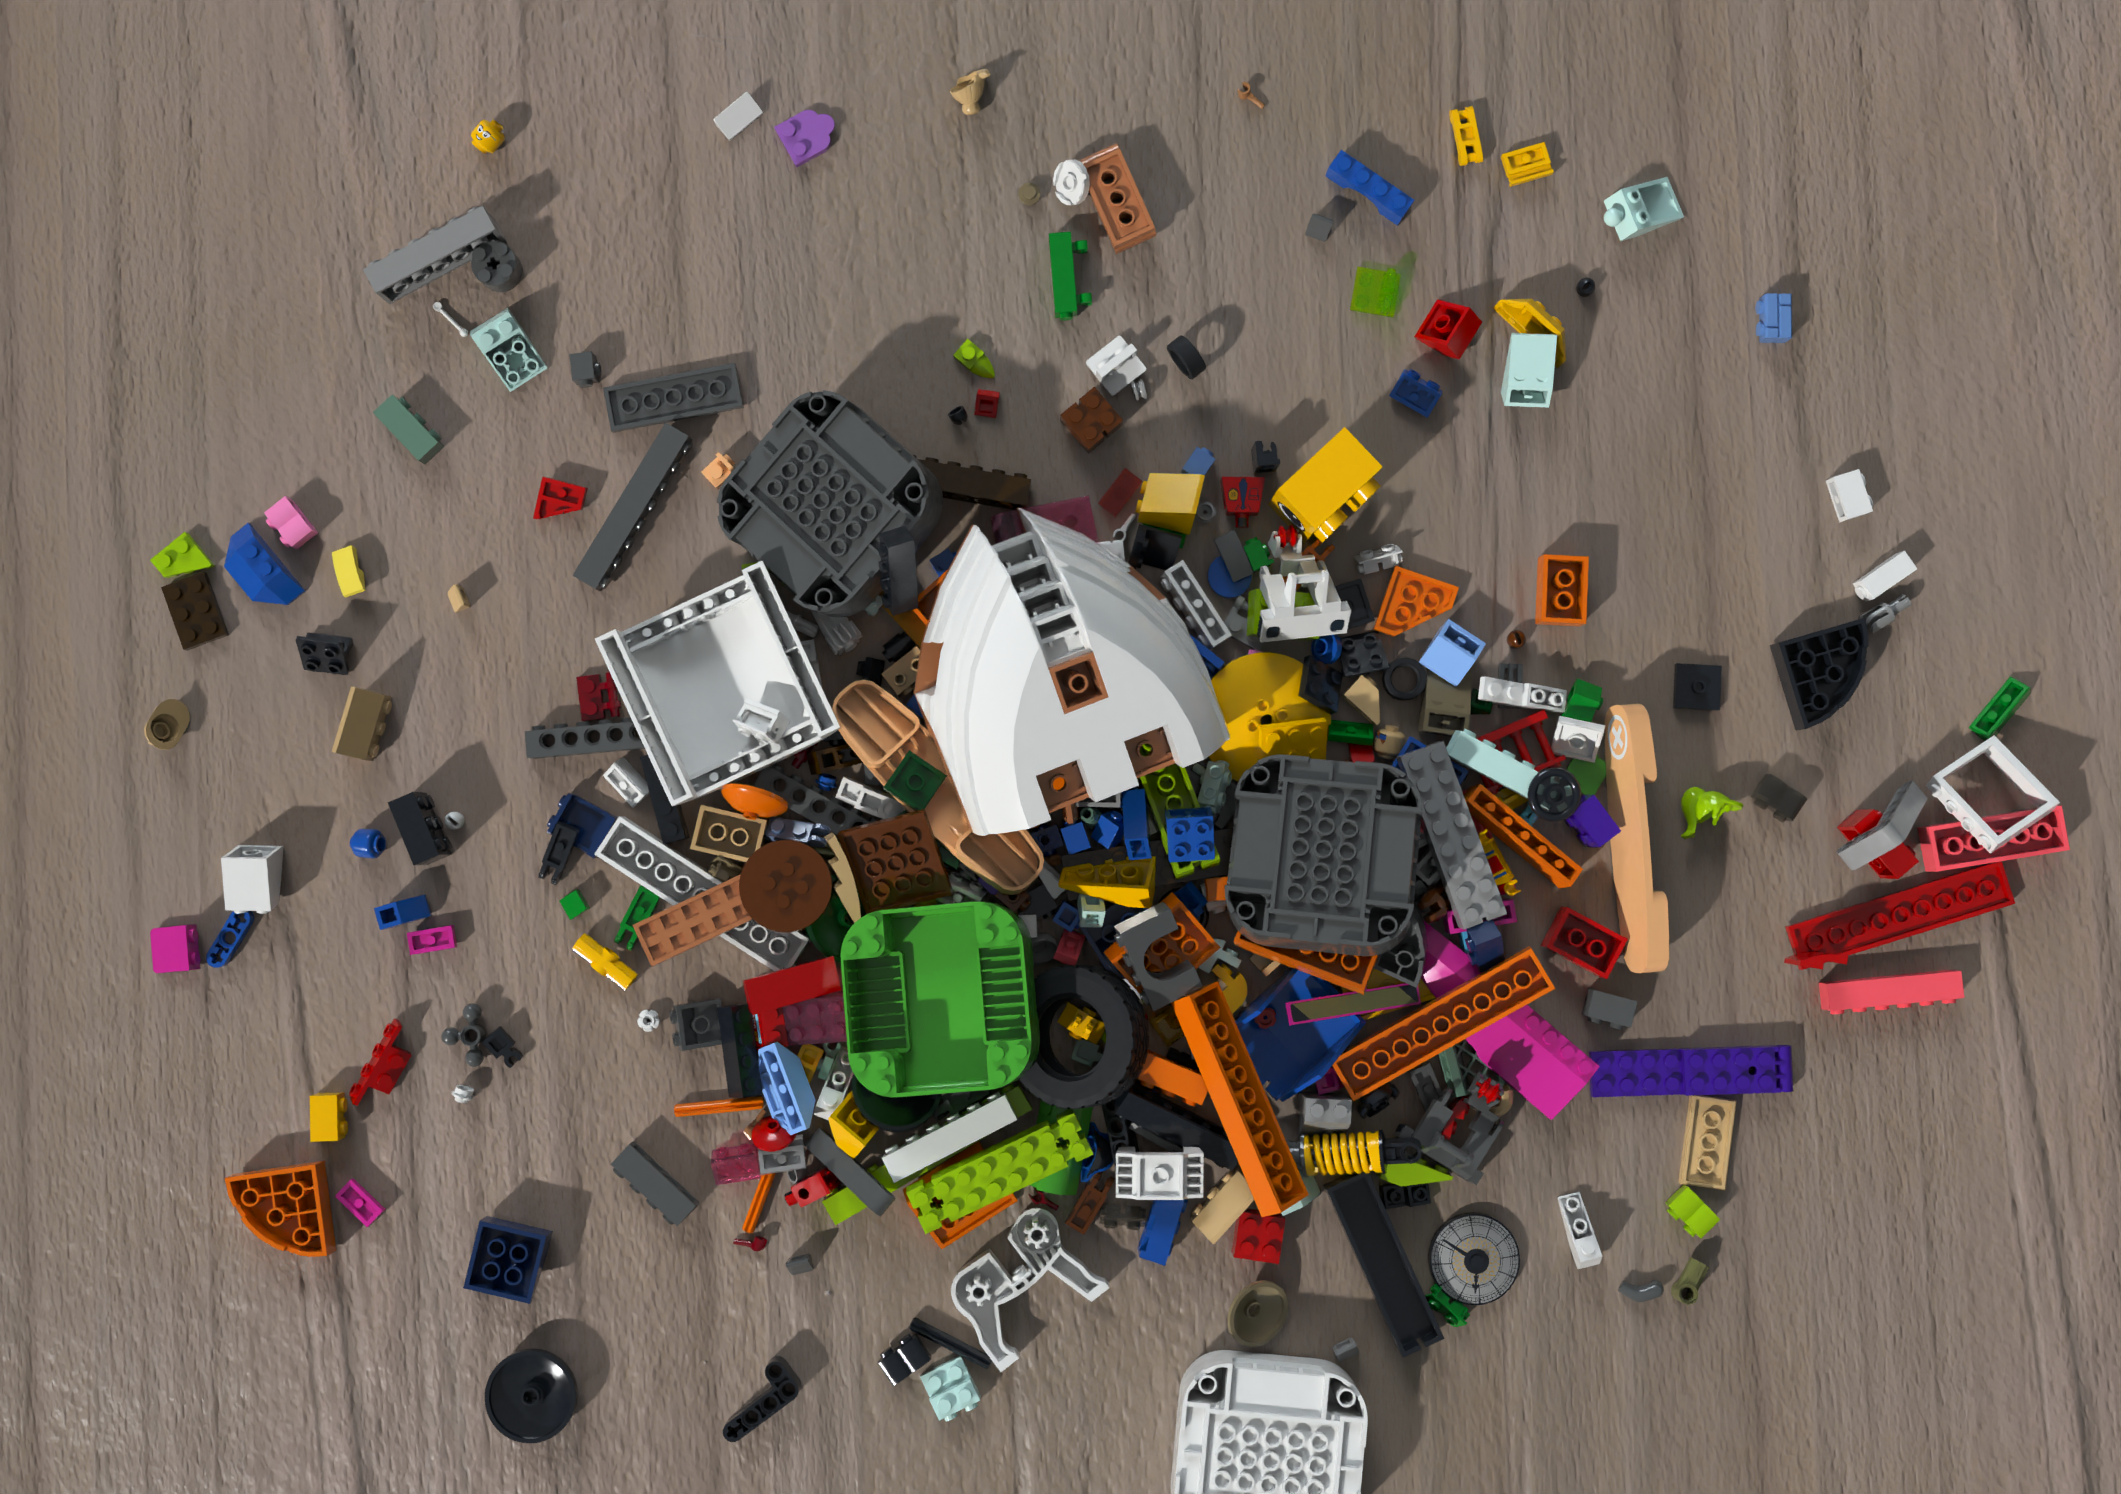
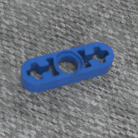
M233 911L206 955L207 963L211 967H224L230 962L254 922L252 911L246 913H234ZM245 914L246 922H241L238 925L240 922L238 915ZM229 931L233 932L236 936L233 944H228L225 941V935ZM217 953H221L220 957L223 960L216 962L217 957L214 955Z

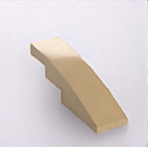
M830 833L824 838L835 857L830 859L828 863L839 879L832 884L833 889L855 923L861 918L860 902L855 880L846 855L836 836Z

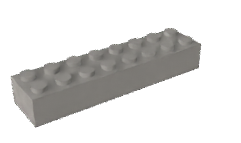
M1444 741L1436 742L1396 757L1400 770L1416 785L1422 800L1421 827L1458 927L1467 929L1484 923L1483 920L1489 921L1507 914Z

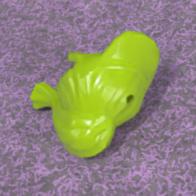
M1699 787L1689 788L1681 799L1682 812L1688 824L1687 830L1681 834V837L1683 839L1694 838L1697 823H1703L1712 817V824L1715 826L1725 811L1727 813L1729 811H1739L1743 808V804L1731 800L1717 791H1705Z

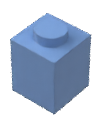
M1196 447L1182 468L1181 473L1202 474L1206 476L1215 462V458L1212 457L1214 454L1204 447L1202 449Z

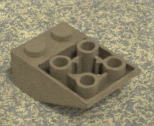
M1427 668V682L1423 691L1418 732L1452 737L1455 730H1468L1471 710L1472 672L1468 671L1458 686L1455 687Z

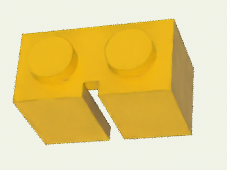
M317 1093L309 1096L310 1142L339 1141L345 1138L348 1132V1122L343 1117V1113L347 1111L348 1107L345 1093Z

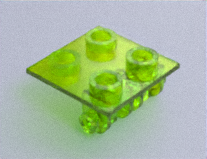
M1357 266L1350 310L1394 318L1401 274L1396 273V270L1388 268L1386 272Z

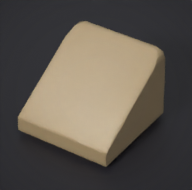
M457 584L453 585L448 591V597L454 612L458 613L470 608L471 605L464 588Z

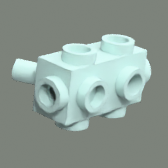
M1217 760L1216 762L1208 761L1207 768L1196 763L1192 770L1201 776L1200 784L1202 786L1198 796L1200 807H1211L1212 814L1216 815V813H1220V809L1225 805V791L1232 780L1229 763L1223 760Z

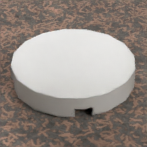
M1073 159L1058 164L1053 177V185L1057 189V192H1055L1057 198L1066 205H1077L1086 199L1090 180L1086 167L1080 161Z

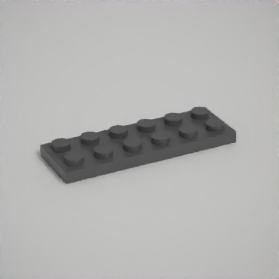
M735 363L603 388L612 433L744 408Z

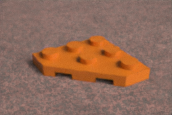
M1394 566L1373 630L1394 637L1452 609L1459 587L1399 566Z

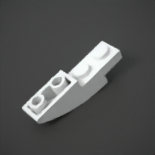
M1485 676L1480 677L1478 699L1505 706L1563 713L1565 712L1567 690Z
M846 776L843 777L835 797L854 805L856 809L882 819L895 817L906 810L889 792L884 793Z

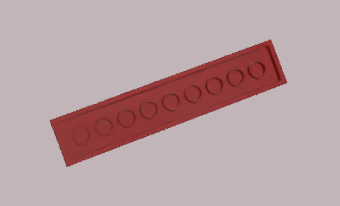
M2002 861L1978 866L1785 926L1794 955L1805 952H1827L1849 956L2015 904ZM1798 965L1799 970L1810 968Z

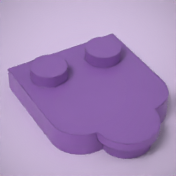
M804 110L774 128L797 168L823 154L830 148L831 139L829 135L834 131L835 123L832 117L827 114L818 115L813 110Z

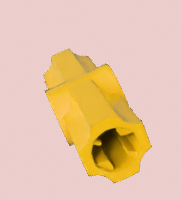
M586 933L577 940L572 948L589 961L594 970L605 977L608 976L624 990H627L639 975L623 963L614 951L608 947H603Z

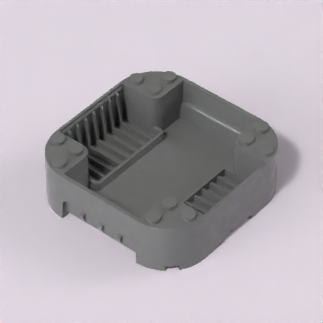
M831 391L807 392L794 399L773 422V427L745 460H741L726 478L717 498V503L719 504V516L717 517L720 527L728 539L741 545L759 562L763 561L768 572L774 575L784 587L795 595L793 600L796 603L828 616L848 617L867 608L883 590L880 584V578L883 577L878 564L881 561L877 549V544L880 543L879 533L906 526L914 539L916 552L939 523L943 510V494L934 474L864 410L843 396Z
M1281 754L1258 760V763L1243 773L1235 791V817L1227 885H1225V899L1234 926L1250 941L1269 947L1355 956H1375L1397 946L1409 930L1414 908L1422 817V800L1416 785L1401 770L1382 763L1344 762Z

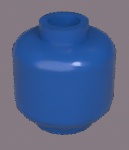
M362 828L357 830L351 837L350 847L357 857L377 858L386 849V838L379 830Z

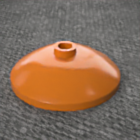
M726 784L722 787L721 793L724 799L735 810L743 813V817L747 819L770 818L781 815L788 810L789 804L785 799L767 790L744 784Z

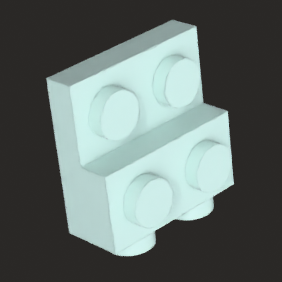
M959 1355L920 1375L930 1397L929 1401L939 1421L945 1419L946 1422L958 1416V1411L964 1408L966 1411H970L978 1406L977 1402L980 1401L981 1395L962 1356Z

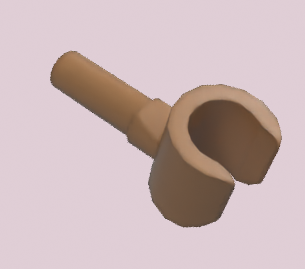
M1242 82L1243 88L1247 91L1242 92L1237 89L1239 98L1243 100L1249 99L1262 109L1265 104L1251 93L1249 83Z
M764 1109L744 1129V1135L749 1140L752 1139L751 1135L754 1126L767 1113Z

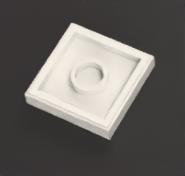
M1559 716L1551 749L1556 755H1565V757L1595 763L1605 725Z

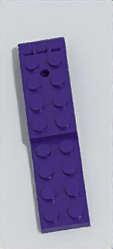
M1791 1045L1589 1051V1058L1600 1066L1590 1079L1591 1097L1689 1096L1794 1091ZM1752 1066L1753 1071L1749 1074L1748 1069Z

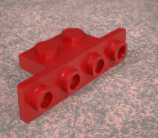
M394 1018L392 1023L385 1027L384 1037L380 1044L377 1043L375 1045L370 1062L363 1066L358 1083H354L351 1087L349 1096L353 1105L358 1106L368 1087L390 1094L411 1057L409 1051L392 1045L402 1029L399 1020Z

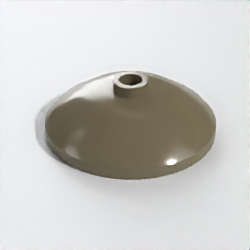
M1261 1280L1247 1285L1236 1295L1229 1308L1227 1323L1230 1334L1237 1342L1244 1346L1255 1347L1267 1343L1277 1335L1284 1325L1288 1313V1300L1283 1289L1271 1281Z

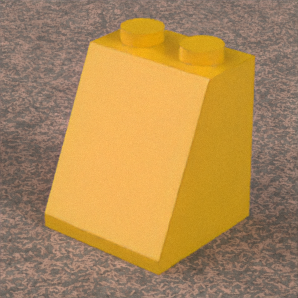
M1149 473L1148 481L1143 480L1140 494H1144L1143 500L1138 499L1135 513H1139L1137 522L1189 535L1196 515L1205 475Z

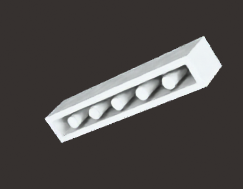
M996 1092L987 1097L988 1102L982 1105L977 1102L966 1108L968 1112L962 1115L955 1113L946 1118L947 1123L941 1126L936 1123L925 1129L927 1133L921 1136L914 1134L905 1139L906 1144L900 1147L895 1144L887 1148L882 1160L893 1182L895 1183L1016 1121L1018 1117L1006 1093L1000 1095L999 1092Z

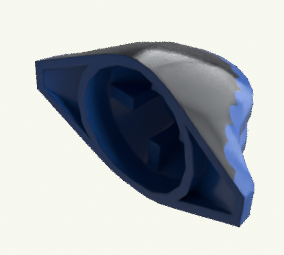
M1090 1122L1087 1136L1094 1155L1083 1159L1081 1182H1088L1094 1174L1109 1169L1114 1163L1108 1133L1100 1132L1094 1122Z

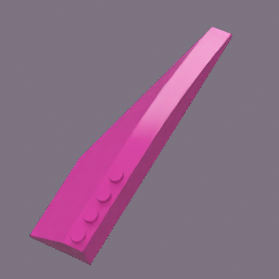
M1424 921L1428 948L1426 964L1421 979L1436 999L1482 972H1479L1476 965H1471L1466 953ZM1528 1005L1466 1038L1468 1044H1471L1477 1056L1484 1064L1550 1120L1572 1100L1600 1067Z

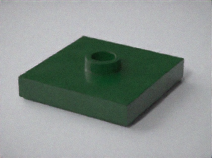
M909 750L883 789L915 811L926 808L947 775Z

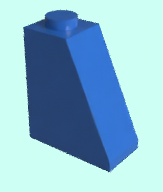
M1131 788L1122 792L1124 840L1129 860L1151 859L1152 853L1145 789Z

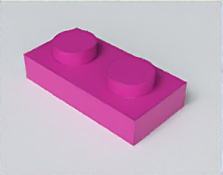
M454 925L407 933L410 955L457 947Z
M354 1178L350 1179L335 1195L366 1227H369L386 1210Z

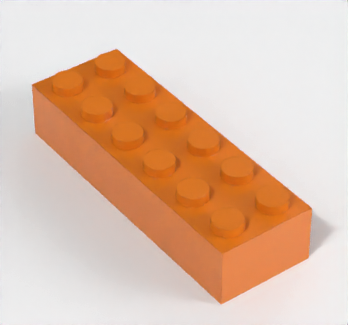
M1237 931L1234 939L1236 947L1362 995L1366 991L1379 956H1355L1263 946L1250 941L1239 931Z

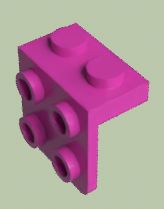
M197 924L153 928L150 931L153 971L155 973L200 969Z

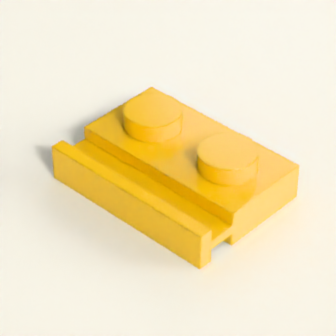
M1545 142L1501 155L1510 187L1550 176L1554 173Z

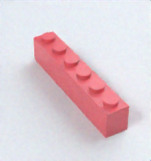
M1941 970L1819 982L1821 1009L1830 1011V1014H1844L1845 1009H1852V1012L1867 1011L1866 1007H1875V1010H1887L1889 1005H1897V1008L1912 1007L1911 1003L1918 1002L1920 1006L1934 1005V1001L1938 1000L1948 1004L1956 1003V999L1964 998L1962 972L1959 970Z

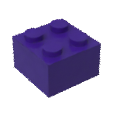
M1594 794L1582 795L1578 809L1572 816L1564 820L1568 827H1573L1578 833L1576 837L1583 846L1587 845V847H1601L1621 832L1620 828Z

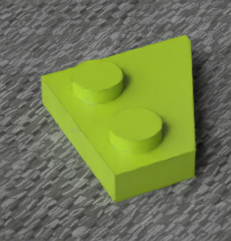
M187 532L182 533L150 559L165 578L175 577L183 573H192L204 568L210 569L215 566Z

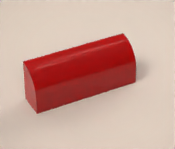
M833 955L743 981L748 1008L752 1015L841 990Z

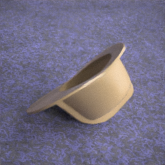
M167 699L161 702L155 708L144 727V734L148 744L161 750L175 747L190 721V713L187 706L176 699Z

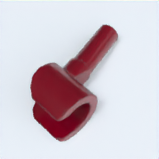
M1036 1187L1033 1188L1038 1193L1037 1195L1032 1196L1028 1193L1034 1204L1043 1203L1055 1211L1058 1210L1059 1206L1048 1200L1044 1193L1037 1190Z
M755 1236L753 1242L734 1239L733 1244L751 1247L754 1251H760L765 1248L767 1239L760 1236Z

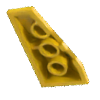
M1127 856L1126 860L1113 862L1110 859L1105 860V864L1095 866L1087 863L1065 867L1062 869L1058 885L1063 889L1127 907L1151 908L1155 893L1156 856H1152L1151 859L1129 860Z

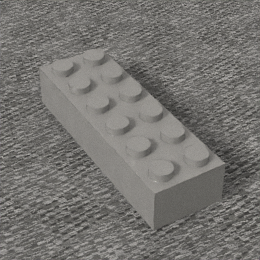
M483 206L474 207L467 212L468 214L460 218L451 219L447 225L430 230L425 237L411 240L408 246L391 251L387 257L381 260L370 262L363 271L375 293L388 304H392L467 264L472 260L473 250L482 244L491 241L502 243L507 241L492 215Z

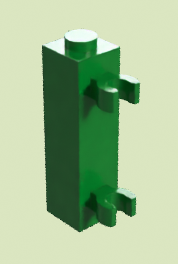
M1071 232L1049 233L1055 318L1071 320L1074 316H1077V306L1092 305V293L1076 295L1073 253H1088L1087 240L1072 242Z

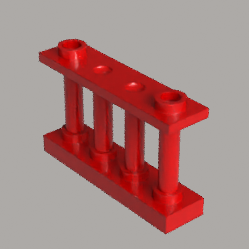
M1545 710L1535 712L1476 738L1481 742L1486 739L1496 745L1495 749L1503 752L1501 738L1509 735L1510 738H1513L1522 761L1525 760L1534 765L1521 736L1523 733L1521 729L1529 726L1530 729L1534 730L1547 760L1535 766L1534 770L1540 771L1544 768L1561 766L1560 761L1566 759L1565 755L1555 757L1541 725H1543L1542 720L1548 718ZM1480 774L1488 791L1493 795L1500 792L1498 788L1502 787V785L1494 784L1491 779Z

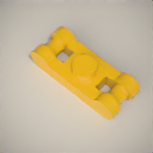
M1465 107L1461 111H1458V109L1450 110L1449 117L1453 127L1459 165L1465 166L1469 162H1475V164L1483 162V153L1473 107ZM1466 119L1467 123L1461 124L1460 120ZM1472 147L1473 153L1467 154L1466 148Z

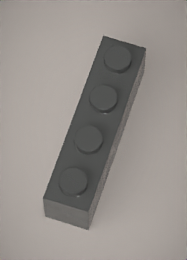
M634 1141L611 1163L614 1167V1173L620 1178L625 1177L630 1182L629 1186L638 1194L642 1193L647 1198L646 1202L653 1209L658 1208L663 1213V1218L671 1225L675 1224L678 1226L699 1203L696 1198Z

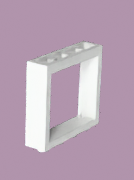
M1995 735L1932 776L1926 785L1932 792V795L1943 803L1946 810L1953 814L1961 822L1962 827L1969 831L1977 839L1978 844L1982 845L1990 854L2047 816L2060 803ZM1983 753L2037 808V810L1999 836L1944 780Z

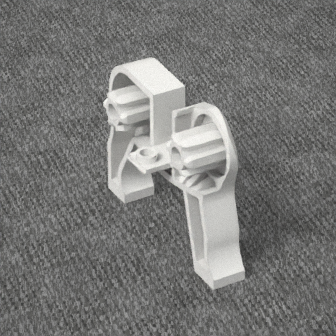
M1030 1208L1023 1211L1007 1235V1239L1026 1262V1266L1022 1264L1012 1272L1014 1275L1011 1277L989 1248L962 1266L956 1272L952 1281L951 1296L954 1305L972 1323L977 1333L979 1344L1000 1372L1019 1359V1351L1016 1347L1010 1346L1003 1338L1000 1304L1026 1291L1047 1270L1051 1271L1091 1302L1110 1288L1109 1282L1104 1277L1092 1273L1080 1259L1062 1246L1056 1218L1052 1213L1042 1208Z

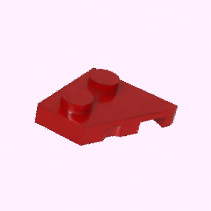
M542 477L533 519H542L583 510L588 488Z

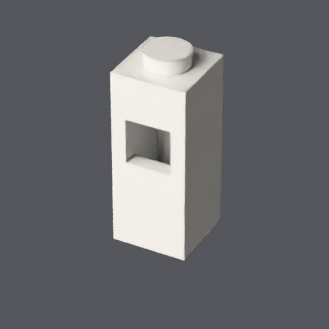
M1902 551L1894 554L1852 584L1858 597L1866 602L1881 595L1917 570V567L1907 553Z

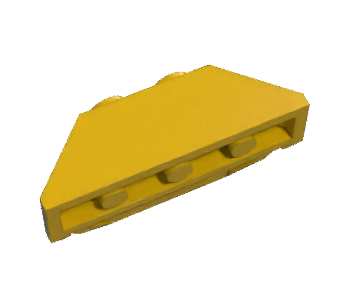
M1501 299L1494 306L1493 309L1519 333L1557 335L1555 366L1559 368L1566 361L1565 329L1558 318L1555 316L1551 317L1545 311L1546 308L1542 303L1533 299Z

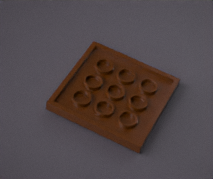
M925 809L838 832V838L848 860L866 915L879 910L898 909L953 894V889Z

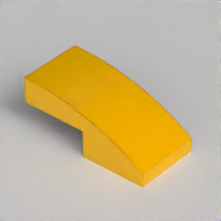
M804 1041L797 1056L801 1060L810 1084L824 1050Z

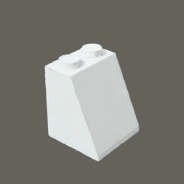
M238 845L221 858L225 910H232L234 913L257 911L259 914L271 912L279 904L283 846Z

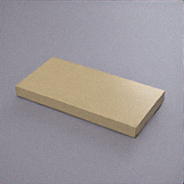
M1689 1095L1678 1183L1719 1190L1726 1189L1737 1100L1706 1095Z

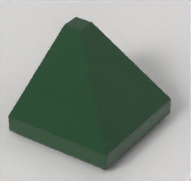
M1473 688L1471 692L1470 715L1490 714L1493 703L1479 700V690Z

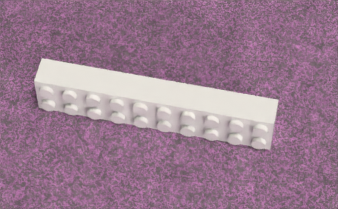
M625 816L618 817L594 854L673 906L723 883L712 877L707 869L670 845L663 844L662 840ZM754 920L719 935L773 971L795 966L810 943L808 935L801 930L791 933L775 932L761 926Z

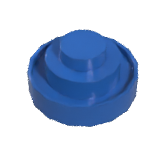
M1337 634L1319 636V639L1312 642V655L1326 664L1336 662L1341 655L1342 643Z

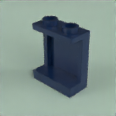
M568 793L567 796L563 795L558 803L559 810L556 816L552 815L547 823V827H549L547 833L552 835L557 822L560 820L580 829L574 846L583 850L592 858H599L594 854L618 817L574 793Z

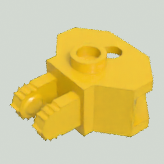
M1070 1002L1067 1003L1057 1021L1070 1030V1036L1079 1041L1084 1038L1094 1044L1098 1043L1105 1030L1103 1021L1095 1017L1096 1013L1085 1006L1082 1009Z

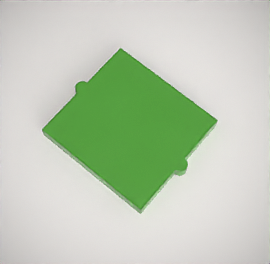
M1598 754L1595 763L1572 758L1566 770L1572 773L1578 780L1581 794L1595 795L1606 777V762L1598 758Z

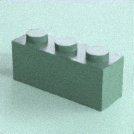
M392 394L373 413L418 461L426 464L444 447L440 442L442 438L434 429L429 431L424 425L427 423L425 419L418 413L414 415L409 410L411 405L403 397L397 398Z

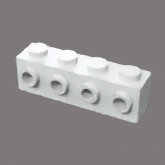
M1183 560L1163 572L1160 576L1162 587L1166 592L1169 591L1174 598L1173 603L1179 611L1182 610L1186 616V624L1190 629L1195 630L1198 635L1197 640L1209 650H1212L1232 636Z

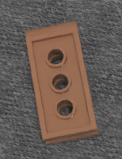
M1117 143L1078 160L1087 169L1090 180L1089 194L1116 254L1157 236L1152 219ZM1107 180H1114L1110 184H1105ZM1117 199L1123 200L1119 204L1113 203ZM1125 219H1131V220H1132V221H1131L1130 223H1128V224L1122 223V221L1125 220Z

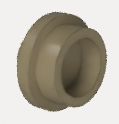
M1034 183L1023 184L1018 191L1020 201L1025 205L1036 204L1040 199L1039 187Z

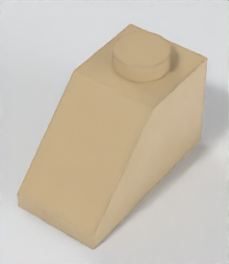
M1361 675L1341 697L1368 722L1376 726L1380 723L1379 690L1375 687L1377 684L1369 676L1364 677Z

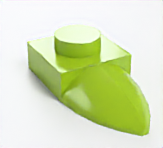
M967 338L954 353L953 357L975 375L984 378H994L995 373L990 360L981 349Z

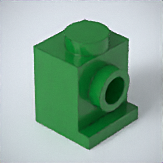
M1257 537L1245 542L1246 546H1243V549L1254 573L1260 571L1261 566L1269 567L1274 564L1273 558L1268 559L1270 553L1265 543L1262 544Z

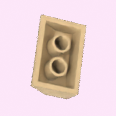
M351 686L332 752L373 761V758L377 756L379 751V738L383 735L386 728L384 723L386 714H389L392 708V697Z
M1237 1168L1233 1171L1228 1170L1221 1180L1223 1182L1218 1188L1214 1186L1206 1195L1208 1199L1203 1204H1197L1191 1211V1221L1212 1244L1217 1242L1254 1201L1244 1174Z

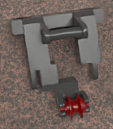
M1478 1071L1467 1090L1472 1094L1469 1099L1464 1098L1463 1103L1478 1112L1468 1126L1472 1131L1461 1149L1446 1141L1441 1133L1454 1112L1444 1106L1452 1093V1089L1449 1087L1443 1091L1438 1100H1432L1415 1130L1399 1123L1393 1134L1397 1138L1414 1137L1418 1139L1422 1145L1421 1153L1475 1185L1478 1184L1484 1174L1477 1168L1504 1125V1121L1498 1119V1116L1489 1111L1491 1107L1499 1103L1504 1095L1503 1086Z

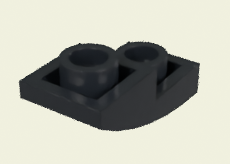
M1429 1183L1399 1186L1396 1184L1380 1186L1381 1200L1385 1209L1403 1206L1413 1207L1431 1203Z

